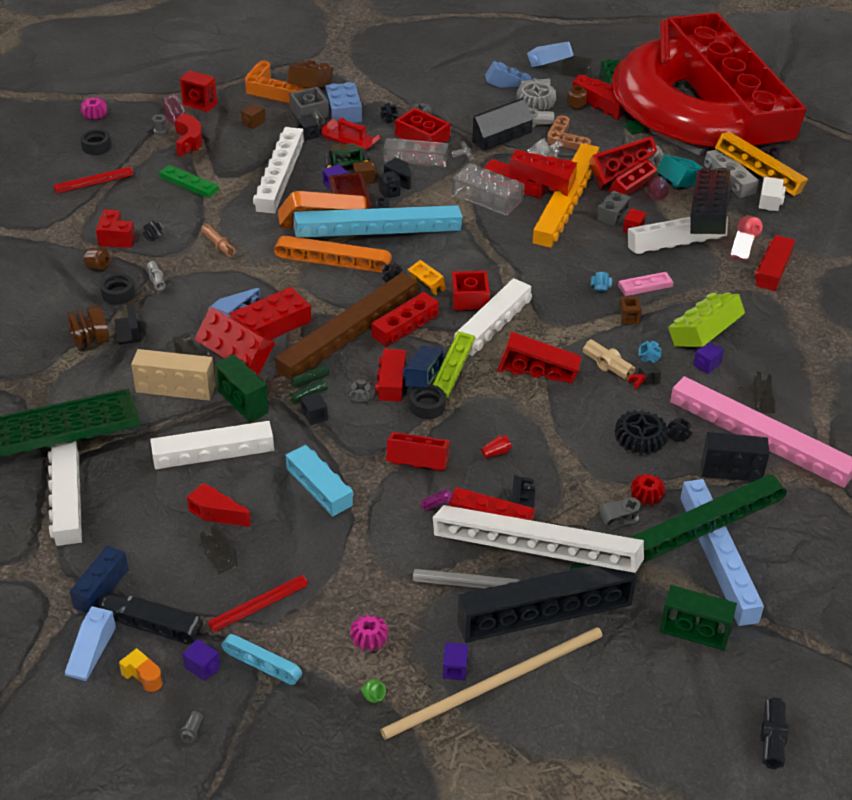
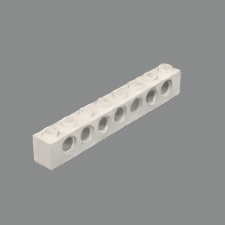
M285 127L283 133H280L276 149L272 153V159H269L268 167L265 168V175L261 178V185L257 187V194L253 197L256 212L276 213L304 143L303 129Z

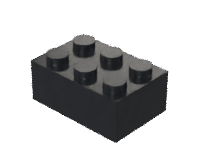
M707 432L701 458L702 477L751 482L763 478L770 455L768 437Z

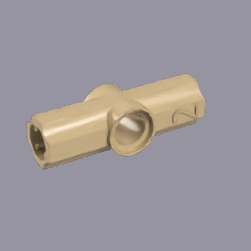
M592 339L587 341L583 347V353L597 361V365L601 370H611L625 380H628V377L635 373L636 367L623 360L616 349L611 348L608 350Z

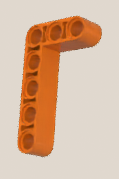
M268 61L258 62L245 77V90L247 94L290 103L289 93L309 89L289 84L285 81L270 79L271 68Z
M295 191L288 196L278 209L280 228L289 229L293 227L294 212L368 208L364 196Z

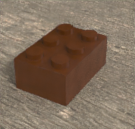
M314 60L295 62V64L289 65L287 83L307 88L325 87V85L332 84L334 67L329 66L328 63L317 64Z

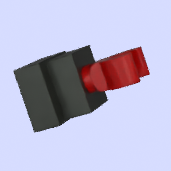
M649 360L638 366V374L630 375L628 383L634 382V389L639 388L642 383L645 386L651 383L655 386L661 381L662 371Z

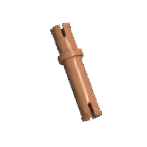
M209 224L201 227V232L215 244L218 250L224 252L227 257H231L228 252L232 255L235 254V248Z

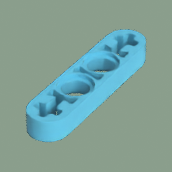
M229 634L222 642L223 650L230 656L288 684H296L302 676V671L296 664L236 635Z

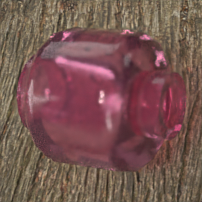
M662 177L652 178L647 185L649 197L653 200L665 199L668 195V182Z

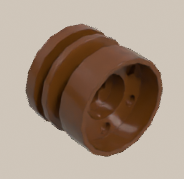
M99 305L88 307L86 309V317L83 316L80 310H77L78 319L75 318L73 312L67 313L70 336L78 350L83 349L82 340H84L87 348L91 346L90 338H93L97 345L110 341L107 324Z

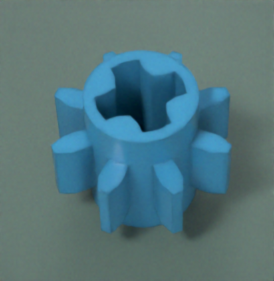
M596 272V275L591 278V286H595V291L607 292L608 288L612 286V278L609 277V273Z
M653 340L641 344L638 354L642 357L641 360L643 362L651 360L653 363L658 361L662 350L658 347L659 344Z

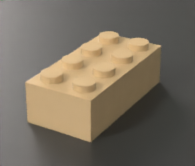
M138 349L131 364L136 393L210 401L216 386L212 357Z

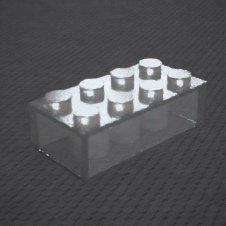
M469 163L452 178V195L507 216L523 201L524 183Z

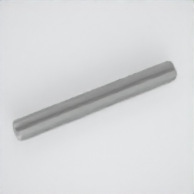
M414 569L413 581L482 589L520 581L519 579L424 569Z

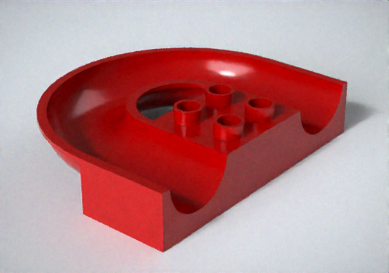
M718 12L667 17L670 45L669 64L666 65L661 62L660 38L645 42L633 49L620 61L614 70L612 78L614 94L621 106L632 117L662 135L690 144L715 147L721 134L726 132L733 133L753 146L796 140L807 111L802 102ZM687 79L695 89L696 94L704 100L684 94L672 85L677 81Z

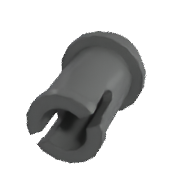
M197 711L189 713L184 727L179 731L180 739L183 742L192 743L197 739V731L204 718L201 713Z

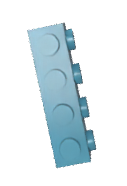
M304 445L286 454L287 470L332 517L353 506L354 494L351 487L346 486L341 481L339 475L334 474L328 464L323 462L314 450Z

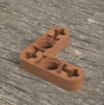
M558 116L548 132L547 142L551 145L578 150L581 143L591 145L589 138L566 133L570 121L567 116Z

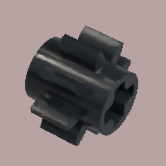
M389 102L381 107L380 115L384 121L388 120L390 123L398 118L399 111L395 104L391 105Z
M153 220L143 227L145 231L142 234L146 239L151 238L154 241L163 235L161 230L164 228L160 222L155 223Z
M389 263L383 267L382 273L384 275L381 278L387 283L399 275L403 269L398 264Z
M675 418L667 426L670 429L668 432L669 437L676 442L681 440L684 442L693 433L689 430L691 428L690 422L684 418Z

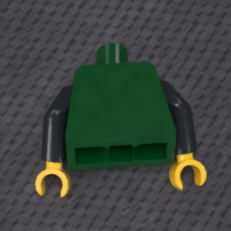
M354 143L331 146L332 150L326 152L324 157L326 168L339 164L344 166L356 162L370 161L365 148Z

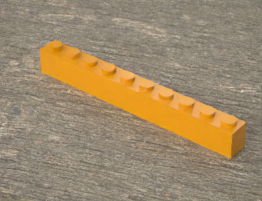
M581 143L572 159L573 162H577L574 184L568 196L563 195V192L559 190L554 192L533 230V244L552 248L554 242L558 241L559 233L563 232L564 223L567 224L569 214L573 213L574 205H577L579 197L582 196L583 188H586L588 179H591L593 170L589 160L593 154L599 153L600 147Z

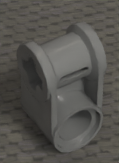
M626 498L604 503L599 508V513L606 528L614 530L619 527L636 524L639 520L638 511L641 505L635 498Z

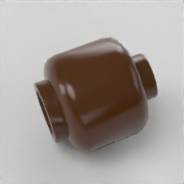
M573 86L569 89L568 105L573 109H580L585 106L587 91L582 86Z
M90 248L84 255V263L90 270L103 271L107 269L111 261L108 251L102 248Z

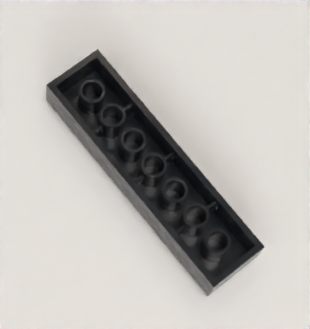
M702 168L698 170L690 214V234H726L731 170H727V168H718L717 170Z
M590 565L536 578L532 577L518 582H509L495 587H487L477 591H468L458 594L457 623L464 642L468 643L631 606L637 577L634 572Z

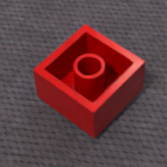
M189 70L180 78L183 105L209 112L218 104L215 77Z
M487 271L452 272L451 291L454 310H480L490 301Z

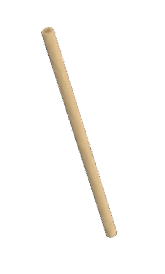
M599 627L591 629L382 728L381 734L387 740L601 638L602 632Z

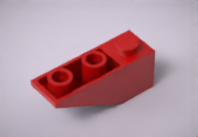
M205 483L201 484L186 497L188 511L204 521L247 527L251 525L250 511L245 506L239 505L229 496L221 494L216 488L210 487Z

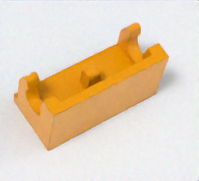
M419 260L407 269L413 279L416 280L417 278L430 287L432 294L435 296L437 295L436 290L438 287L442 292L446 290L444 276L423 261Z

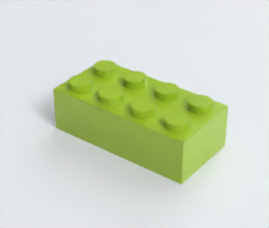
M730 292L724 294L710 293L703 301L696 303L694 308L687 310L682 317L675 319L674 323L668 327L674 346L703 347L745 314L740 295L731 294Z

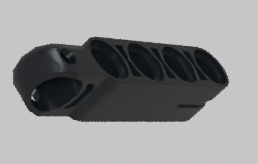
M107 593L102 595L98 601V608L113 612L114 621L184 644H192L204 624L194 614L134 596L124 597L114 593Z

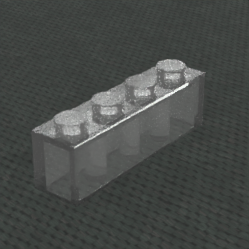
M386 138L384 162H389L396 157L408 162V164L446 167L448 143Z

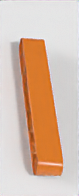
M281 236L274 247L275 255L280 258L382 273L383 267L389 264L392 259V255L386 250L291 236Z

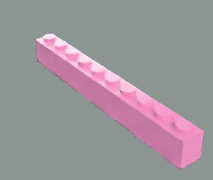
M685 376L672 388L671 403L734 434L768 437L770 452L843 488L852 479L851 456Z

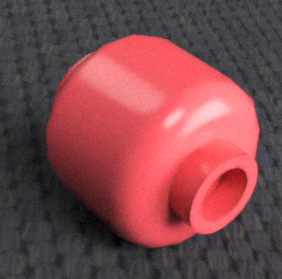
M748 215L742 217L737 225L740 235L752 239L758 237L763 228L760 219Z

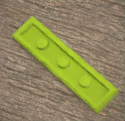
M460 331L457 332L433 382V385L440 387L445 392L446 398L449 397L476 340L474 335Z

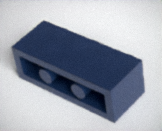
M421 346L412 360L403 369V378L406 380V386L429 387L444 361L443 347Z
M106 546L69 591L74 609L88 614L92 606L98 608L99 598L104 594L110 593L128 570L125 552L110 546Z

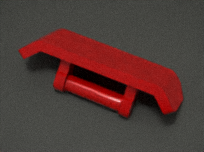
M339 118L338 123L335 119H332L322 127V135L325 138L341 144L354 143L365 148V150L381 138L379 135L375 137L367 135L366 126L352 123L344 118Z

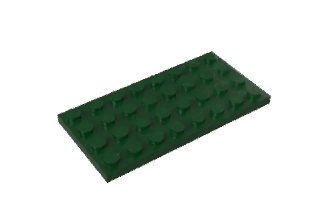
M129 388L1 415L0 456L8 457L22 451L31 452L40 447L49 448L58 443H72L77 439H90L99 434H113L117 430H131L136 428V426H140V419Z

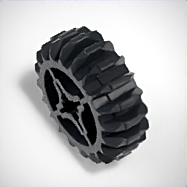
M635 409L633 412L627 411L626 414H621L620 419L616 422L614 431L616 441L619 442L621 447H625V451L631 450L632 454L639 452L640 455L642 453L649 455L650 452L656 453L657 450H661L668 436L666 423L663 422V418H658L657 413L651 414L650 411H636Z

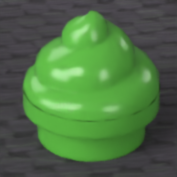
M371 679L363 685L361 691L368 702L376 703L383 700L386 688L379 680Z

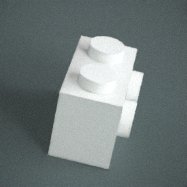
M764 177L759 208L769 211L779 210V206L783 205L786 186H783V179Z

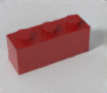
M646 159L616 178L609 191L611 193L616 191L629 196L651 182L658 169Z
M383 349V356H379V367L381 369H377V380L379 381H376L375 393H379V401L402 402L403 369L406 366V350Z
M392 432L387 439L386 461L392 462L395 465L407 464L415 468L427 467L434 471L445 470L449 462L450 440Z

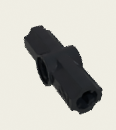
M776 697L765 701L764 720L761 728V741L763 742L762 764H765L769 769L775 770L784 767L785 746L789 729L788 724H786V703L781 698Z

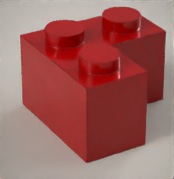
M103 210L96 227L98 246L132 248L136 238L133 222L122 220L121 212L118 210Z

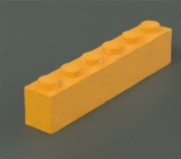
M731 132L721 134L715 146L717 150L762 177L783 179V186H786L785 191L793 196L801 193L808 181V178Z

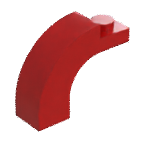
M183 113L174 120L176 134L183 136L176 141L177 155L181 157L190 150L198 151L203 143L200 122L193 116Z

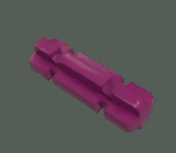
M445 489L429 498L423 499L420 506L424 511L431 510L451 501L453 494L448 489Z

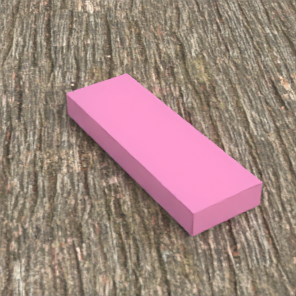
M667 272L620 280L618 286L624 296L673 287V281Z

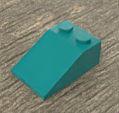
M665 154L657 168V172L661 174L660 177L664 180H670L672 182L671 185L674 187L688 188L696 184L697 172L704 167L693 160Z

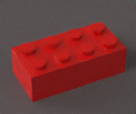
M292 287L230 313L232 317L271 340L312 322L311 305Z
M213 307L209 308L194 340L223 358L233 354L236 355L256 375L260 374L276 343L226 312Z

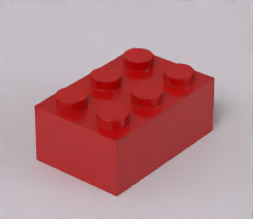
M417 108L411 109L395 120V136L426 151L433 152L450 140L451 123Z

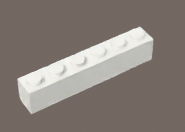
M690 217L628 228V248L636 254H642L644 251L649 250L658 251L660 248H673L675 245L680 244L689 245L691 242L719 239L722 236H727V224L726 234H690Z
M513 278L458 330L476 337L469 353L470 356L480 351L483 345L492 339L493 335L499 332L507 322H510L512 317L519 313L526 303L530 302L532 298L530 285Z
M270 421L152 438L151 447L155 469L271 452L274 451V442Z
M76 441L72 443H58L51 447V451H48L49 463H52V465L48 466L49 477L52 478V480H48L49 491L52 492V495H49V505L52 507V510H49L50 522H53V525H49L50 538L55 539L56 546L82 543L78 447Z

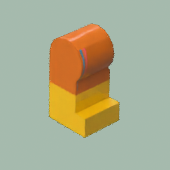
M137 648L119 662L121 674L126 679L134 676L142 683L144 690L155 692L162 687L163 682L160 668Z

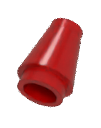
M499 435L482 447L481 452L484 458L487 459L506 454L512 447L506 435Z

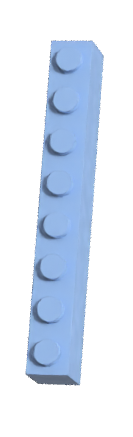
M703 479L683 482L680 499L686 512L713 500ZM726 526L698 538L725 598L737 603L734 618L738 626L759 623L764 605Z

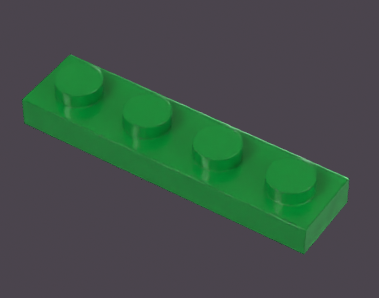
M168 165L159 171L160 178L204 197L210 198L219 191V185L174 166Z

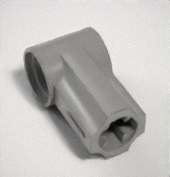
M528 108L533 118L532 128L536 127V125H553L554 112Z

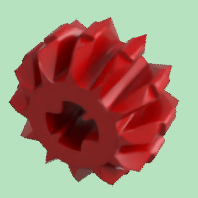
M645 473L642 476L637 475L631 483V497L637 499L643 506L649 504L652 507L654 503L659 504L665 496L664 482L660 480V476L654 477L653 473L651 475Z

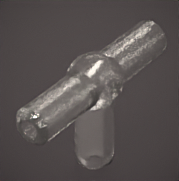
M462 141L460 143L462 149L452 151V156L466 155L468 160L472 161L474 156L471 148L468 147L465 141Z

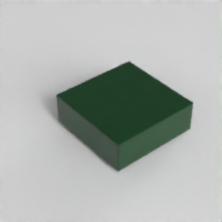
M638 120L625 122V128L631 135L645 132V126Z

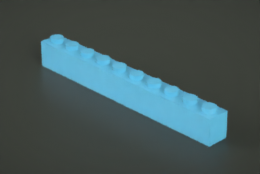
M459 206L294 212L293 226L296 238L461 231L463 216Z

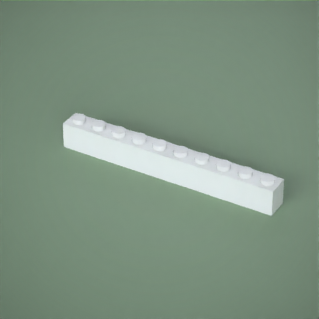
M443 505L433 516L435 536L636 573L644 560V540Z

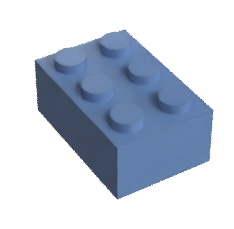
M346 82L344 84L333 83L325 85L331 120L335 119L338 123L339 118H344L352 123L362 122V105L355 83Z

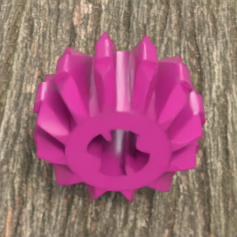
M86 98V100L82 101L81 113L86 119L89 118V120L102 119V117L106 116L107 105L102 98Z
M367 613L364 618L358 616L357 621L352 622L350 638L353 640L355 647L360 646L362 651L369 648L372 652L374 647L380 649L382 644H386L388 627L385 625L384 618L378 619L377 614L370 617Z

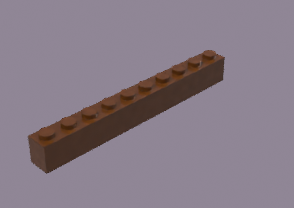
M403 272L276 356V372L290 381L300 377L303 373L316 366V364L328 358L332 353L341 349L348 342L367 331L371 327L372 322L418 295V281Z

